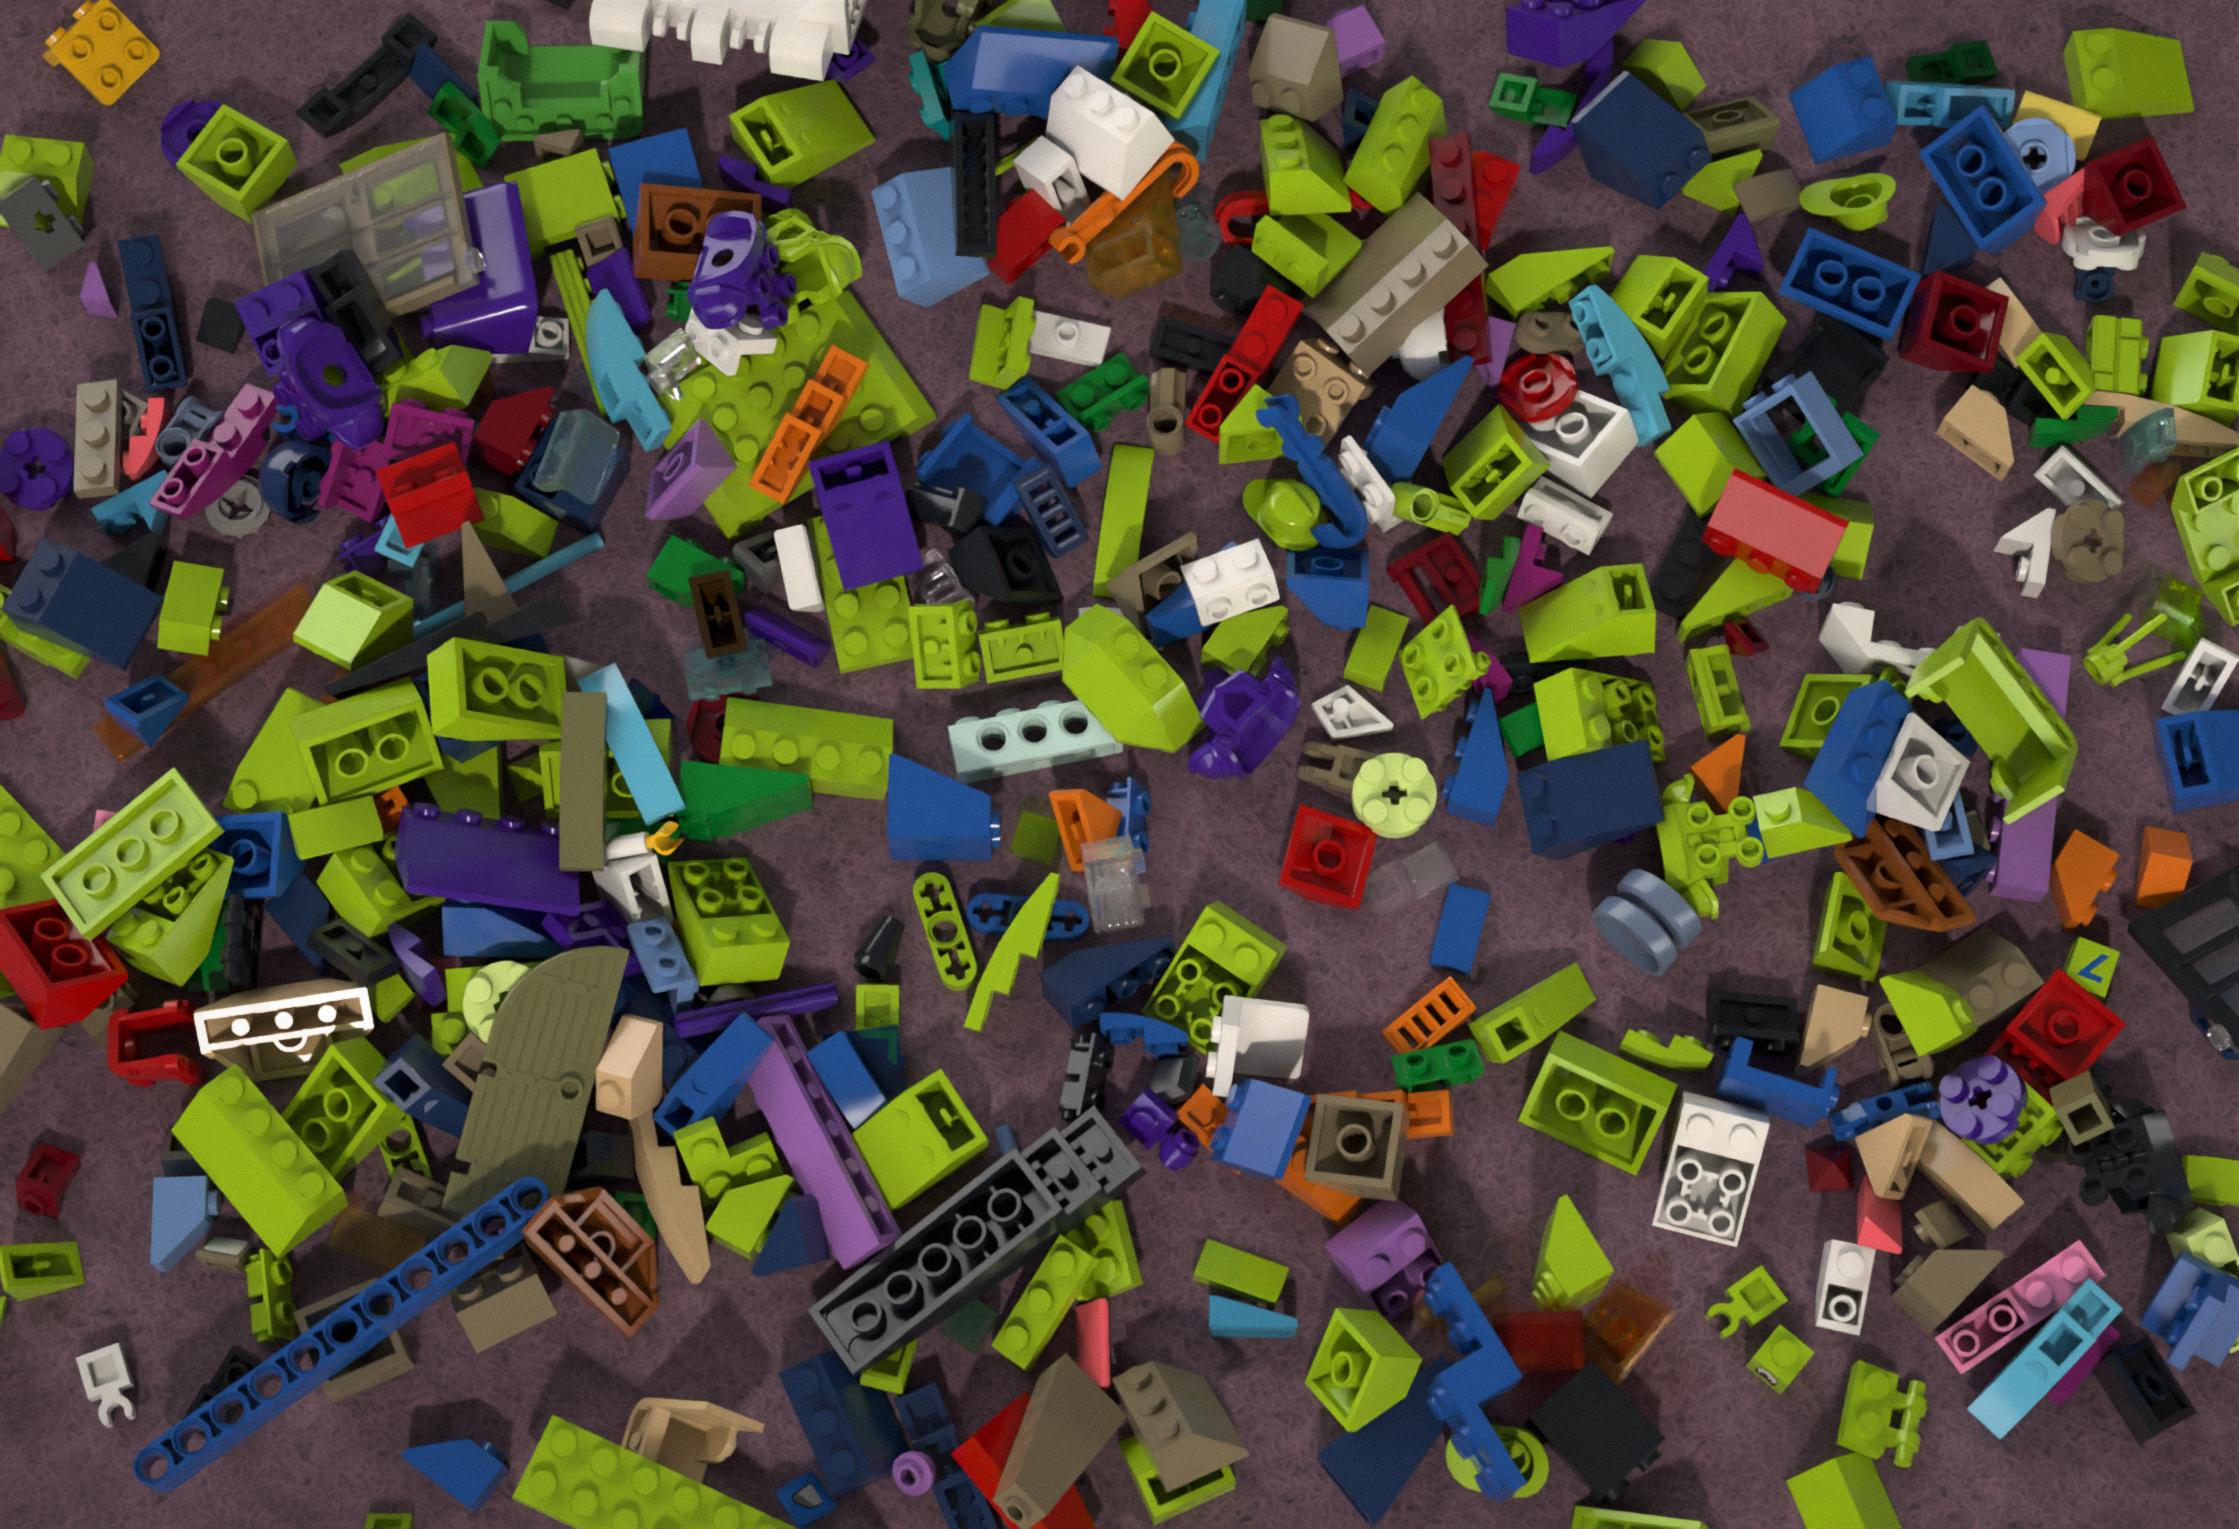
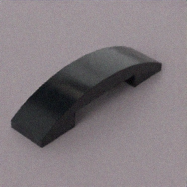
M408 13L381 37L383 45L331 91L324 86L296 110V115L325 139L348 129L369 115L410 75L419 46L425 43L433 48L438 41V36L412 14Z

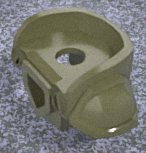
M916 0L915 13L909 16L908 23L906 24L909 41L917 52L923 50L931 60L940 62L947 59L950 53H956L973 34L975 23L999 7V0H958L956 13L961 16L955 18L948 17L942 11L943 5L949 0Z

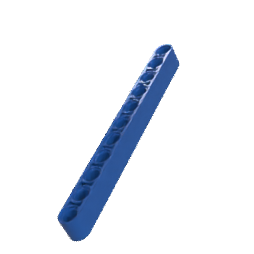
M524 1177L517 1180L145 1446L136 1455L133 1462V1471L136 1478L152 1491L168 1493L200 1472L524 1239L521 1230L552 1197L546 1184L535 1177ZM531 1193L542 1194V1201L538 1207L532 1210L522 1208V1202L527 1195ZM495 1219L506 1220V1226L500 1234L496 1236L485 1235L486 1227L491 1221ZM459 1245L468 1246L469 1252L464 1260L457 1263L449 1261V1254L455 1247ZM426 1271L432 1273V1279L425 1288H412V1281L417 1274ZM385 1298L395 1299V1305L389 1314L385 1316L375 1315V1308L381 1300ZM351 1324L357 1325L356 1336L347 1343L338 1342V1334L343 1327ZM311 1351H318L320 1353L318 1364L309 1370H302V1358ZM273 1378H281L282 1387L280 1391L272 1397H264L263 1389L265 1384ZM235 1405H243L244 1414L242 1418L234 1424H226L228 1410ZM205 1432L206 1441L204 1445L197 1451L189 1452V1439L195 1433ZM160 1459H167L168 1468L166 1473L160 1478L151 1479L150 1469L152 1465Z

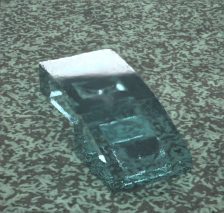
M2174 408L2158 410L2137 421L2118 438L2121 476H2138L2148 462H2165L2177 447Z

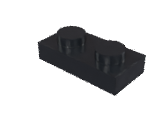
M342 918L309 932L307 946L364 988H368L398 974L400 960Z

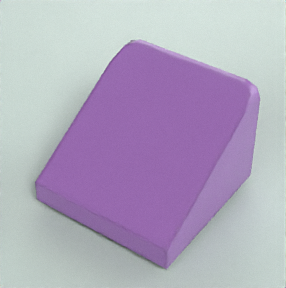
M90 262V265L88 264L80 299L89 314L118 318L105 278L98 265Z

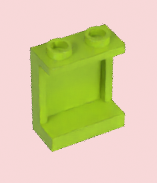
M596 148L504 176L505 182H517L531 261L546 256L545 246L577 237L574 227L613 215L618 232L623 233L620 219L627 217L620 194L615 196L611 194L608 185L615 184L608 160L600 162Z

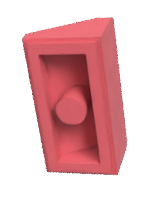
M1864 1174L1857 1199V1244L1901 1254V1203L1898 1200L1881 1198L1875 1195L1868 1175Z
M1097 1299L1076 1307L1077 1365L1105 1393H1108L1110 1391L1108 1301L1106 1299Z

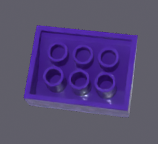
M415 803L414 807L402 806L393 856L407 893L579 916L578 871H560L559 823L544 821L541 823V826L525 824V820L511 815H501L499 820L483 818L482 813L470 809H458L457 814L442 812L440 807L429 803Z

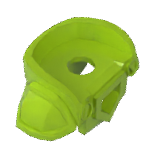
M799 209L782 210L762 221L769 231V237L766 239L767 243L773 244L776 247L779 260L786 264L781 267V272L792 273L797 285L795 296L779 300L787 308L788 322L786 325L798 320L800 317L798 303L804 299L809 298L813 304L824 303L832 295L835 299L840 296L843 289L850 283L862 277L861 260L852 243L840 235H829L824 231H817L807 214ZM755 304L758 310L760 311V306L758 304Z
M1689 773L1685 774L1683 779L1668 785L1661 796L1666 821L1657 824L1656 829L1661 848L1665 883L1681 895L1698 917H1710L1711 920L1718 919L1719 900L1711 887L1728 882L1729 858L1736 857L1742 866L1753 868L1758 866L1763 860L1764 848L1760 840L1748 835L1747 826L1752 824L1756 815L1753 801L1744 796L1737 797L1728 806V814L1715 816L1706 801L1690 803L1695 780L1692 774Z

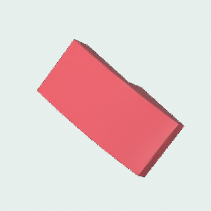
M164 397L148 398L147 413H142L141 432L143 436H130L129 451L123 452V471L126 476L131 478L134 485L152 477L161 462V458L155 448V443L158 436L172 419V411Z

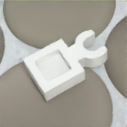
M115 1343L77 1357L76 1361L87 1398L91 1402L102 1399L98 1411L102 1424L108 1428L113 1427L111 1412L118 1406H123L124 1413L128 1419H135L136 1408L129 1399L124 1397L122 1392L135 1387L123 1346L120 1343Z

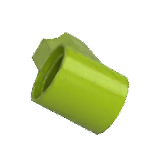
M1404 481L1395 483L1390 488L1396 499L1393 512L1394 517L1447 533L1450 531L1455 536H1459L1462 530L1468 528L1472 515L1459 499Z

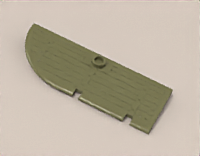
M590 946L560 953L535 966L507 994L494 1018L482 1061L498 1065L495 1077L478 1073L455 1159L471 1163L468 1175L451 1171L441 1208L470 1215L517 1180L524 1177L540 1179L546 1184L552 1197L563 1195L595 1080L596 1068L601 1058L630 952L629 949L612 946ZM531 1193L527 1195L522 1202V1208L532 1210L538 1207L542 1201V1194ZM503 1219L493 1220L495 1222L506 1224V1220Z

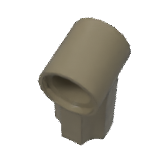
M1161 368L1159 371L1152 373L1150 412L1147 417L1150 444L1156 452L1165 456L1177 454L1186 443L1184 423L1187 374L1175 368ZM1163 428H1174L1170 433L1159 432Z

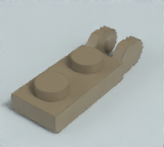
M1308 741L1304 743L1303 754L1313 759L1334 761L1332 771L1302 765L1298 767L1296 776L1300 780L1328 785L1327 788L1352 794L1354 779L1363 763L1379 755L1339 744L1338 747ZM1390 786L1388 791L1382 792L1383 797L1390 798L1392 805H1398L1400 798L1406 797L1405 792L1400 791L1397 786Z

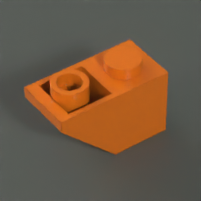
M2074 829L2052 863L2049 877L2050 888L2063 930L2070 934L2079 924L2087 927L2099 905L2093 902L2098 891L2101 890L2107 893L2119 873L2113 866L2120 854L2077 829Z

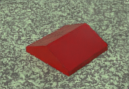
M1300 804L1294 820L1278 885L1307 900L1357 910L1360 906L1378 835L1372 832V828Z

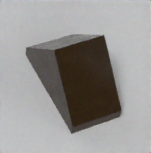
M729 569L688 578L697 624L707 660L748 651Z

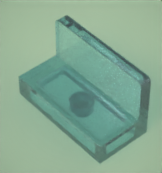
M586 408L560 412L533 485L543 492L566 490L585 504H594L620 439V432Z

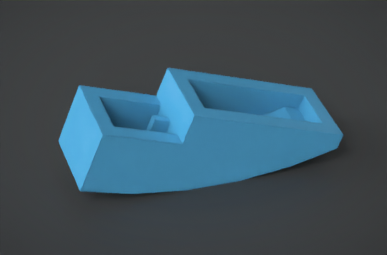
M1886 81L1885 93L1898 125H1928L1939 128H1952L1983 104L1986 105L2000 129L2008 130L2011 127L2015 98L2014 89L1960 84Z

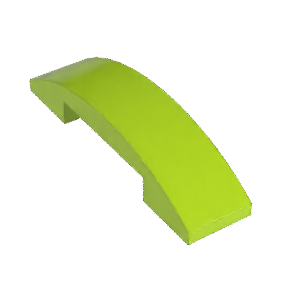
M1120 444L1114 445L1101 523L1092 596L1113 598L1106 585L1126 568L1139 561L1155 449Z

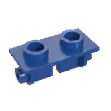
M1127 777V784L1113 783L1112 790L1107 792V803L1122 812L1120 827L1116 834L1108 866L1114 868L1124 867V861L1127 860L1137 869H1142L1143 856L1147 855L1149 850V840L1144 830L1145 816L1149 815L1151 811V799L1146 788L1132 777Z

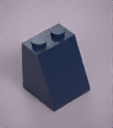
M1625 70L1570 120L1589 175L1595 181L1657 211L1712 160L1703 131Z

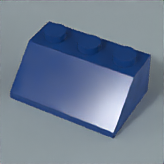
M1982 104L1919 152L1934 179L1981 251L1996 254L2007 248L2030 231L2047 205L2046 199L1986 105Z
M1809 227L1778 294L1891 342L1921 278V274Z
M1886 679L1850 690L1803 783L1858 839L1865 837L1875 817L1876 782L1907 714L1913 712V706Z

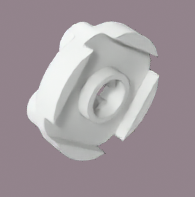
M2085 215L2076 218L2075 226L2070 227L2069 223L2065 225L2062 248L2069 256L2074 258L2073 265L2082 270H2093L2097 266L2133 270L2138 266L2139 258L2144 253L2146 235L2142 228H2139L2119 237Z

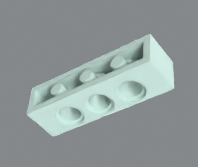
M1079 699L1062 703L1059 700H1050L1039 704L1036 709L1021 711L1017 708L1006 709L998 712L996 717L981 720L975 716L965 717L956 721L955 725L948 726L958 782L963 784L1123 752V744L1117 743ZM1071 722H1081L1087 727L1080 734H1071L1065 729ZM1031 730H1040L1046 735L1039 742H1030L1024 738V735ZM990 738H998L1005 743L1002 748L995 751L988 750L983 746L984 742Z

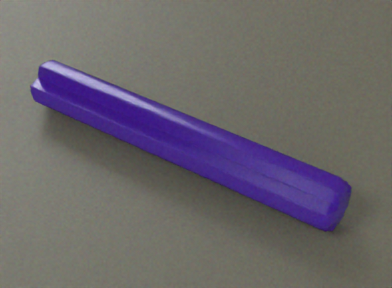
M826 982L699 1008L674 1015V1029L679 1038L692 1037L725 1030L742 1012H746L757 1022L766 1016L787 1014L793 1016L835 1007L838 1004L839 995L835 984Z

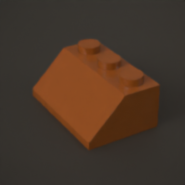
M641 183L633 238V278L691 283L700 253L704 250L703 241L706 236L708 223L714 216L728 211L747 212L753 214L756 220L761 221V194ZM725 254L723 257L729 263L734 254Z

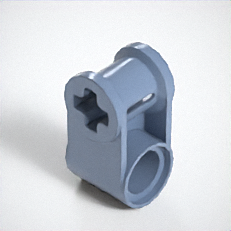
M189 396L182 401L175 415L158 436L155 443L156 451L169 473L183 453L177 456L173 455L180 450H186L194 438L205 442L224 415V411L219 410L215 412L201 405V401L194 396Z

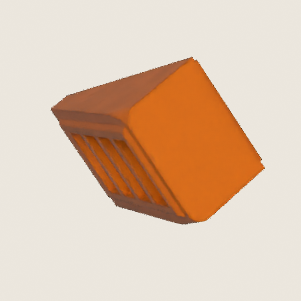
M1449 976L1385 1028L1381 1034L1398 1054L1434 1047L1475 1015L1476 1006L1455 980ZM1445 995L1459 1010L1455 1015L1441 1000ZM1433 1006L1443 1018L1445 1023L1442 1026L1428 1012L1427 1009ZM1417 1016L1432 1033L1429 1037H1426L1413 1020ZM1403 1027L1407 1029L1419 1044L1414 1049L1400 1034L1399 1030Z

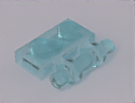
M765 639L746 640L748 651L708 660L704 648L684 653L683 660L690 701L706 698L707 702L720 700V695L744 691V695L757 693V688L773 686Z

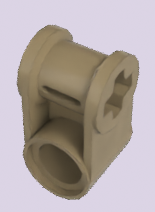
M1891 1003L1880 1006L1872 1015L1868 1036L1877 1056V1064L1886 1087L1889 1090L1898 1088L1901 1082L1919 1076L1923 1079L1932 1077L1933 1069L1929 1055L1918 1057ZM1887 1016L1894 1019L1898 1024V1034L1885 1032L1880 1025V1018Z

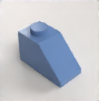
M207 1176L154 1178L150 1264L159 1272H168L213 1228L214 1215H220L222 1207L220 1189H215V1184Z

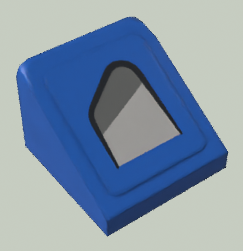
M813 1470L774 1492L798 1529H807L838 1508Z

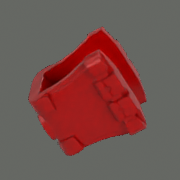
M170 1000L164 1002L163 1008L133 1013L129 1008L115 1011L110 1016L108 1022L107 1058L110 1071L119 1077L127 1078L128 1082L137 1087H152V1085H155V1081L178 1080L185 1085L205 1084L206 1070L204 1067L186 1056L168 1054L141 1060V1035L197 1031L193 1013L200 1008L189 1001Z

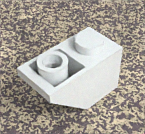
M1834 1239L1825 1242L1816 1290V1327L1857 1336L1860 1335L1876 1249Z

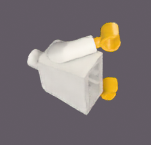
M668 821L654 835H650L648 832L621 835L606 841L604 871H592L600 901L609 900L629 924L667 916L673 930L681 937L678 918L673 917L657 855L652 852V848H654L662 855L671 854L684 841L682 838L676 840L669 836L679 825L676 822Z

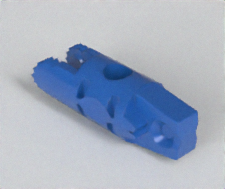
M1927 1081L1848 1105L1847 1109L1830 1115V1130L1835 1141L1838 1142L1854 1139L1906 1113L1934 1120L1942 1117L1940 1103L1938 1101L1934 1102V1100L1922 1103L1927 1101L1934 1092L1931 1083Z

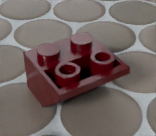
M546 386L492 401L473 436L467 461L508 481L512 478L515 470L522 473L538 443V440L534 439L533 436L539 439L542 438L557 407L550 403L555 389Z

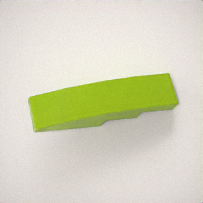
M1050 873L1022 906L1001 938L977 986L963 1026L966 1029L983 1033L994 992L1011 997L1022 956L1039 960L1061 882L1059 874Z

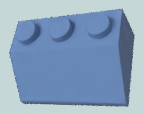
M951 167L902 173L871 190L900 298L923 307L931 306L990 274L986 258L955 256Z

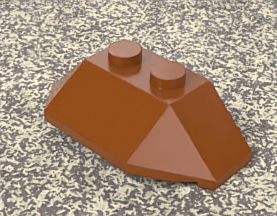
M1876 813L1865 837L1858 839L1851 832L1852 841L1836 844L1833 853L1834 857L1877 919L1902 927L1936 932L1971 925L1977 920L1976 915L1937 860L1931 861L1925 843L1911 824Z
M597 1186L551 1197L521 1230L527 1244L582 1299L629 1339L659 1307V1293L656 1292L657 1264L655 1241L602 1187Z

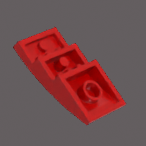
M2058 968L1982 1057L1992 1055L2012 1067L2053 1106L2049 1089L2086 1072L2127 1024ZM1981 1093L1976 1099L1975 1105L1981 1107L1982 1110L1988 1107L1987 1099L1992 1097V1093Z

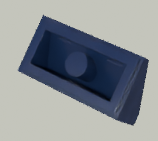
M421 44L409 78L432 101H434L440 88L449 80L481 109L476 92L428 44Z

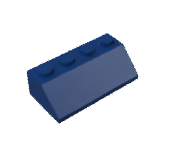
M980 25L943 67L953 110H967L972 113H1005L1007 116H1017L1020 114L1035 115L1048 119L1051 95L1077 65L1111 86L1112 82L1110 79L1114 73L1119 47L1118 38Z

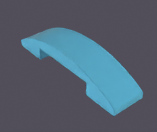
M616 663L576 680L582 692H606L607 694L606 741L646 826L685 809L686 807Z

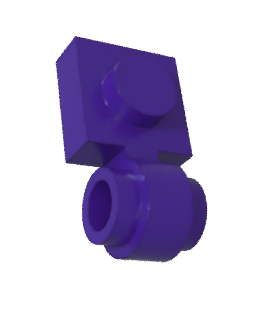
M1149 1087L1141 1093L1118 1119V1122L1148 1150L1159 1141L1161 1143V1151L1158 1153V1157L1170 1170L1177 1171L1179 1168H1186L1198 1155L1197 1148L1200 1146L1197 1137L1187 1129L1175 1130L1171 1127L1180 1116Z

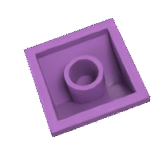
M701 417L651 469L645 516L651 520H673L689 517L737 468V465L712 428Z

